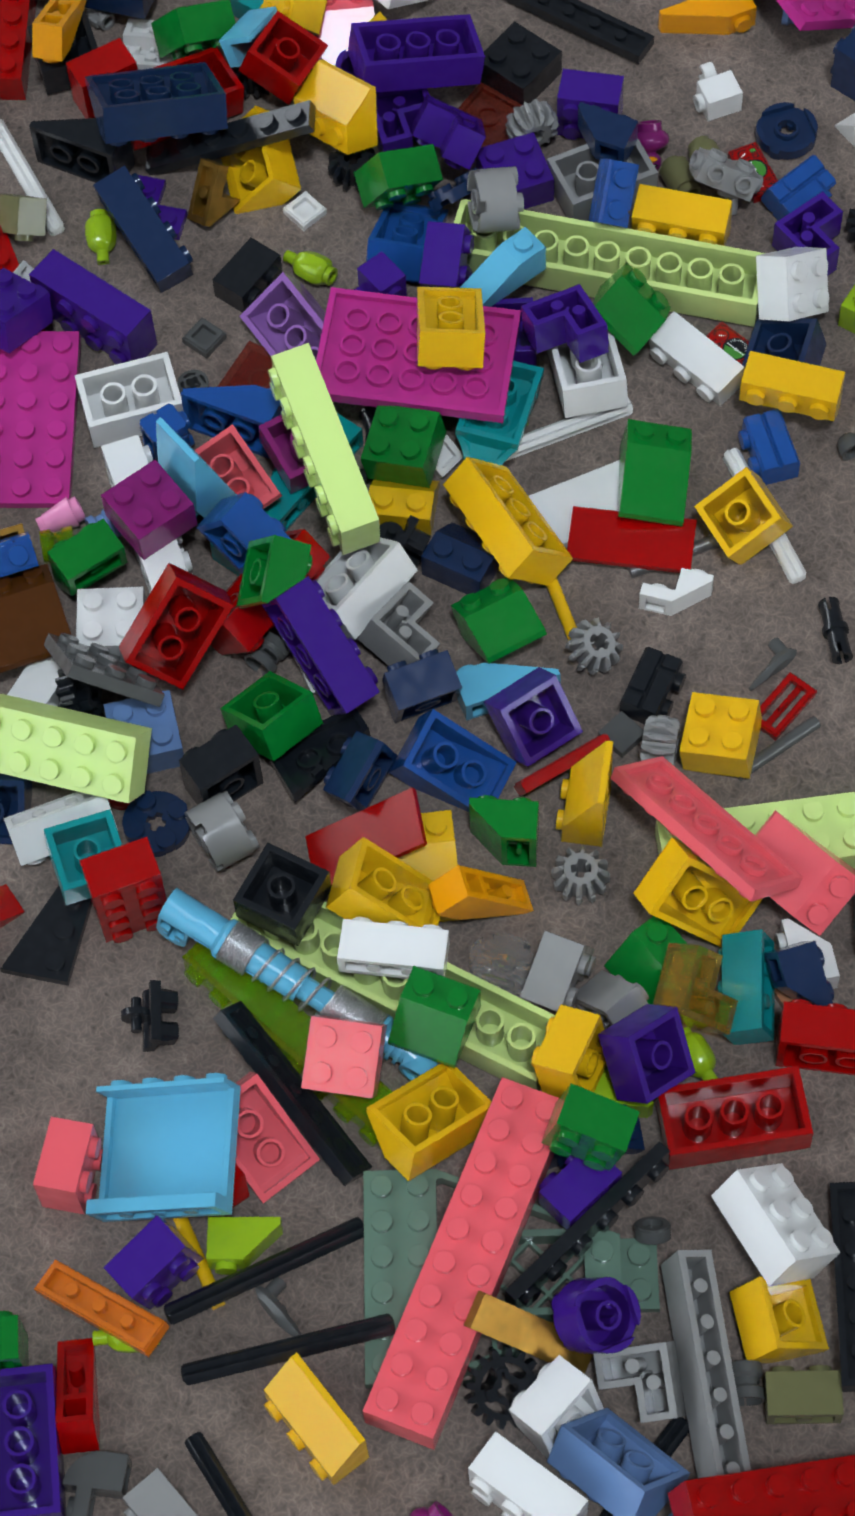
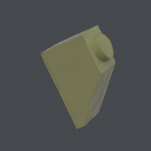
M0 193V225L3 233L15 234L14 240L33 241V236H45L47 198Z

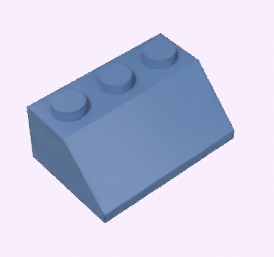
M609 1408L561 1425L547 1460L551 1466L559 1471L563 1478L574 1483L586 1493L590 1500L601 1505L613 1516H656L669 1501L667 1493L687 1480L690 1475L689 1471Z

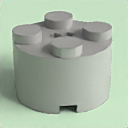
M516 166L469 171L467 191H471V201H467L472 229L477 231L476 233L513 231L520 228L518 212L524 211V198L522 192L517 193L518 171Z
M227 791L220 792L184 812L187 816L185 817L197 843L199 846H202L207 854L210 853L212 858L208 861L216 872L225 869L260 848L252 831L247 830L243 823L246 817L237 802H233Z

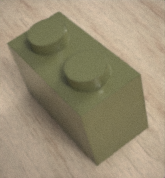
M815 1365L809 1367V1371H794L792 1366H776L771 1371H765L763 1383L766 1425L841 1423L844 1415L841 1370H831V1367L828 1365Z

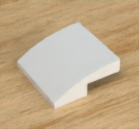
M128 18L123 33V43L137 62L138 70L150 69L171 62L172 57L160 58L151 24L155 20Z

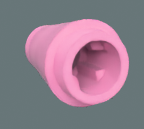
M74 496L70 499L65 497L35 519L41 533L45 536L49 533L52 534L81 526L80 522L84 521L86 516L79 501Z

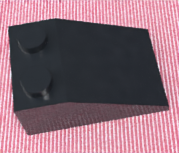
M96 118L32 121L29 125L37 162L94 183H97L124 165L130 173L135 165L131 141H128L123 146L105 144L99 133Z

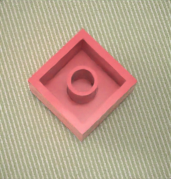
M322 1015L311 1016L301 1088L372 1099L377 1097L387 1025Z
M57 1117L50 1118L33 1182L34 1189L43 1207L85 1215L87 1200L95 1199L97 1184L93 1183L96 1170L101 1171L103 1149L101 1138L97 1136L93 1124Z

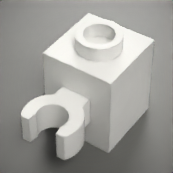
M712 62L700 65L703 74L699 75L700 80L697 81L696 95H693V102L697 112H703L707 121H711L741 111L743 92L732 71L729 70L717 74Z

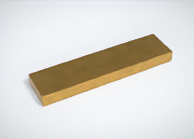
M480 1290L477 1292L464 1323V1326L548 1363H552L560 1355L583 1374H585L593 1354L579 1353L565 1348L556 1332L554 1323Z

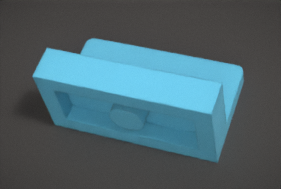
M276 7L248 10L219 40L230 68L241 66L247 51L278 11Z

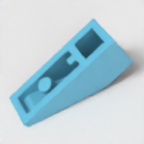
M524 227L502 242L460 288L481 289L483 306L492 307L546 269V246Z
M483 662L459 668L456 673L462 689L458 702L466 721L488 714L489 712L484 704L485 700L538 667L488 664ZM540 667L555 674L561 684L559 669Z

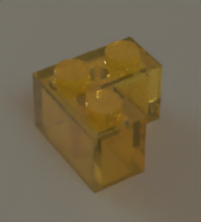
M669 943L653 1005L677 1007L682 1025L698 1032L730 1035L738 1000L714 990L723 956L700 945Z

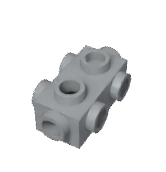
M700 147L699 150L693 152L689 161V170L695 181L718 189L717 193L720 196L732 200V215L737 214L738 198L750 202L754 193H758L762 187L764 178L762 175L757 174L752 163L744 159L731 160L727 154L716 148L706 150Z

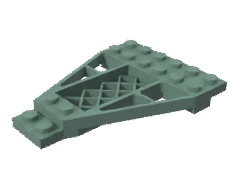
M428 1169L408 1181L398 1170L363 1171L364 1319L388 1313L394 1320L396 1332L438 1231L437 1186L444 1184L456 1188L460 1177L437 1169ZM534 1204L530 1215L562 1226L542 1206ZM565 1228L525 1229L518 1243L521 1246L515 1251L509 1267H514L522 1274L526 1270L516 1260L528 1247L540 1257L544 1252L535 1244H553L567 1230ZM600 1230L592 1238L593 1244L580 1257L575 1254L579 1260L567 1272L562 1274L561 1279L549 1291L544 1286L540 1288L544 1296L532 1308L523 1305L520 1309L549 1322H554L552 1307L542 1306L548 1300L552 1302L554 1294L565 1282L573 1281L574 1279L571 1276L584 1264V1278H615L623 1285H628L634 1291L639 1301L641 1313L660 1312L657 1245L643 1244L636 1241L635 1238L620 1239V1234L610 1230L603 1232ZM502 1283L500 1290L505 1294L507 1287ZM394 1334L365 1342L366 1389L373 1387ZM492 1338V1347L501 1354L502 1349H498L497 1340ZM509 1346L512 1349V1355H514L518 1349ZM475 1360L470 1362L469 1366L477 1368L479 1363ZM466 1371L464 1377H467L471 1374L468 1371Z

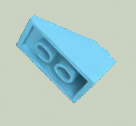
M161 417L156 420L158 463L193 502L196 518L199 515L205 518L221 499L237 495Z

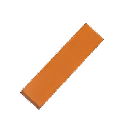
M54 1260L34 1288L45 1299L101 1331L112 1335L147 1357L151 1355L170 1327L166 1321L57 1260Z

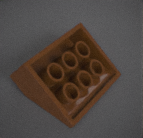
M48 564L0 578V673L52 657L44 646L48 633L60 636L61 633L71 635Z

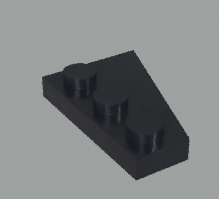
M356 708L347 714L333 715L323 720V724L286 751L283 756L275 761L268 759L294 802H297L323 779L332 766H337L342 757L340 753L341 748L348 737H353L356 731L371 736L369 727Z
M58 886L0 968L1 972L69 986L92 908L91 898L65 905L60 886Z

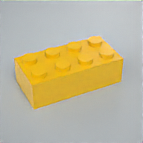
M466 457L443 484L451 495L449 499L452 504L463 512L467 518L465 520L466 524L473 531L477 532L483 541V548L494 556L499 563L498 568L506 578L522 580L530 584L536 583L549 586L573 559L508 467Z

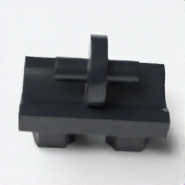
M410 515L404 530L395 522L382 523L380 525V537L399 542L415 567L418 568L421 562V555L431 538L430 535L416 528L419 519Z
M150 980L149 989L144 990L142 993V1006L141 998L133 997L131 998V1007L124 1008L121 1011V1020L131 1024L132 1033H141L143 1023V1052H152L158 1045H174L178 1040V1023L161 1021V1013L174 1014L176 1012L178 992L161 989V981Z

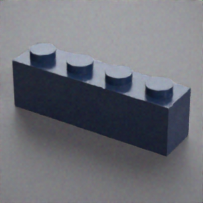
M124 165L93 184L99 200L161 293L193 275L190 266L193 259L184 245L180 248L174 241L177 235L168 221L165 223L161 221L158 216L161 210L152 197L147 199L143 194L142 190L145 189V186L136 172L131 175Z

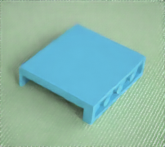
M208 1073L206 1078L202 1079L178 1075L174 1077V1081L144 1078L142 1083L137 1084L124 1080L111 1081L110 1086H97L96 1092L107 1097L99 1199L87 1200L86 1214L103 1222L153 1219L156 1215L162 1219L232 1215L241 1086L229 1080L228 1076L222 1073Z

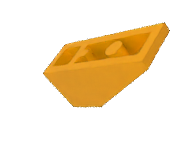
M49 0L32 22V58H39L47 63H57L64 60L71 50L87 0Z
M687 0L659 10L658 29L661 33L729 35L735 32L743 33L755 25L757 6L753 0Z
M457 865L428 884L432 896V905L438 916L467 920L520 915L534 911L525 882L521 879Z

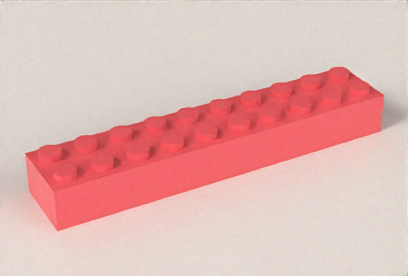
M504 1077L501 1078L362 1412L365 1423L435 1450L482 1334L464 1326L465 1320L478 1290L495 1298L497 1297L539 1194V1186L545 1179L555 1153L549 1149L550 1146L541 1142L554 1106L559 1100L558 1097Z

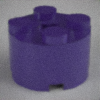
M611 1277L575 1279L554 1296L551 1304L554 1325L559 1338L565 1348L579 1353L612 1354L624 1350L635 1338L632 1335L636 1325L640 1324L641 1319L640 1305L634 1291L628 1285H623Z

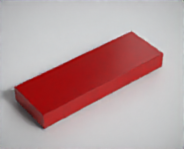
M605 733L597 736L515 783V790L519 796H522L565 772L605 741H611L609 736Z

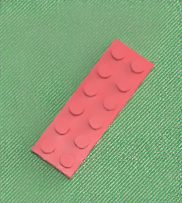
M663 756L614 768L610 779L626 795L631 796L649 815L655 817L663 824L669 833L679 838L691 849L693 854L703 859L714 869L717 875L728 881L738 890L741 896L750 902L799 887L802 875Z

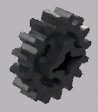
M59 669L57 671L59 678L55 679L58 685L55 694L59 697L58 707L105 717L103 714L104 703L101 699L102 688L69 678Z
M504 1345L501 1354H499L495 1348L490 1347L487 1359L479 1354L475 1356L479 1363L477 1368L468 1366L467 1371L473 1377L472 1380L463 1381V1386L471 1390V1393L464 1396V1400L468 1404L476 1403L471 1412L476 1417L484 1413L482 1418L484 1424L489 1426L495 1419L496 1426L499 1429H504L506 1421L509 1420L517 1428L509 1408L512 1406V1402L517 1394L527 1390L537 1379L539 1371H532L537 1365L533 1358L524 1361L525 1352L518 1349L512 1355L511 1347ZM505 1363L515 1364L523 1372L510 1373ZM489 1371L490 1373L485 1383H482L485 1374ZM503 1379L510 1383V1385L506 1386L505 1396L498 1391V1389L502 1388L501 1381ZM497 1401L503 1411L492 1410L485 1403Z

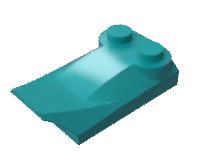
M517 361L513 362L503 423L459 418L455 435L460 443L464 460L466 457L503 465L518 450L534 402L539 396L544 368Z

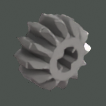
M534 99L531 103L524 101L522 106L513 107L514 112L507 115V123L505 125L509 139L534 132L539 146H541L543 143H550V137L558 134V117L547 101L539 102L537 99Z
M599 617L593 618L590 622L585 619L580 621L578 626L569 632L568 636L571 640L566 643L565 648L573 652L568 657V661L577 660L579 662L577 671H582L587 667L590 676L595 675L598 671L603 674L611 669V665H616L619 662L620 656L618 653L623 650L624 645L615 641L620 637V632L612 633L610 631L611 622H607L602 626Z
M651 715L646 719L642 736L640 761L663 756L675 766L681 724L678 719L666 715Z
M584 845L580 847L578 853H575L574 850L568 847L566 857L558 855L556 858L557 867H553L551 877L555 879V891H563L562 898L565 901L574 895L576 896V904L579 906L582 903V897L586 896L588 901L593 904L596 900V894L604 895L606 892L605 884L610 882V873L606 871L608 869L607 860L599 859L597 849L587 854ZM578 872H584V877H577Z

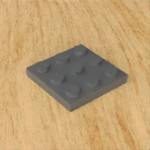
M48 633L44 646L67 677L160 707L165 694L157 686V681L151 678L147 672L126 663L122 654L120 656L111 654L108 648L97 643H91L90 646L81 644L78 638L67 633H61L60 636Z

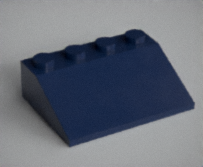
M206 62L85 76L99 133L105 144L123 146L128 141L154 142L159 137L171 136L172 138L179 139L185 138L192 133L201 132L205 135H212L218 133L219 130L228 129L226 93Z

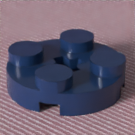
M783 102L771 105L762 112V117L756 124L755 136L760 148L768 153L770 158L775 160L795 159L807 154L814 148L818 124L816 118L808 109L804 108L802 111L799 108H794V103ZM786 127L788 131L793 130L791 134H783L781 130Z
M470 170L454 178L453 180L456 185L453 187L448 183L427 194L430 199L428 204L433 213L443 209V206L449 203L452 204L471 193V191H467V179Z
M145 790V793L133 800L124 812L122 826L127 841L130 843L147 837L154 857H161L166 855V853L179 849L187 841L191 831L185 818L187 816L184 814L188 810L186 803L169 792ZM156 817H161L162 822L166 825L164 827L159 826L156 831L151 830V824L148 822L155 820Z

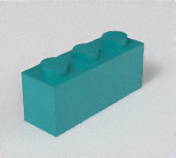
M762 929L722 935V948L718 951L719 964L722 968V980L718 983V993L722 1001V1013L718 1015V1027L721 1034L733 1045L774 1041V987L764 953L774 950V941Z

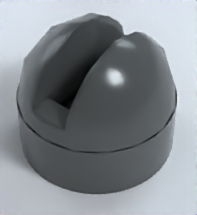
M852 432L844 433L838 440V451L845 461L855 458V433Z

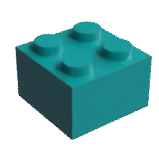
M111 809L44 829L46 846L65 905L91 898L79 860L122 845Z

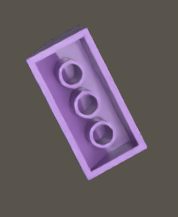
M282 272L240 315V318L270 356L309 343L316 360L326 313L300 281Z

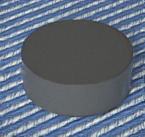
M649 1216L641 1218L634 1224V1237L636 1241L643 1244H663L671 1239V1224L662 1217Z

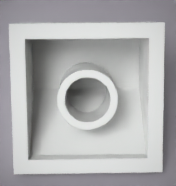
M558 1355L552 1363H547L541 1368L537 1379L527 1390L517 1394L512 1402V1406L509 1408V1412L516 1426L548 1459L561 1425L602 1410L604 1407L592 1380L562 1356Z

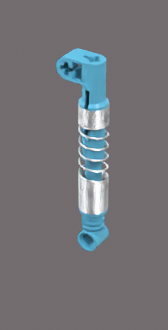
M178 888L174 889L163 905L156 925L158 932L163 937L182 947H185L192 938L211 950L212 957L229 968L231 967L232 970L234 969V971L241 975L245 973L251 975V982L257 979L268 986L267 992L273 989L283 995L282 1001L287 999L294 1001L296 998L301 1000L298 1011H302L306 1005H309L317 1010L315 1015L386 1024L384 1059L392 1058L391 1063L393 1065L397 1062L400 1063V1072L412 1081L440 1064L439 1062L389 1045L388 1040L394 1022L392 1016L373 1006V1004H370L361 996L359 997L358 994L355 995V993H352L343 985L336 992L330 990L331 977L324 979L321 983L314 980L316 976L315 967L309 970L300 965V958L292 960L285 955L284 948L276 950L271 947L268 938L265 939V936L262 937V934L259 935V933H256L247 925L244 926V923L241 924V921L239 922L236 919L228 920Z

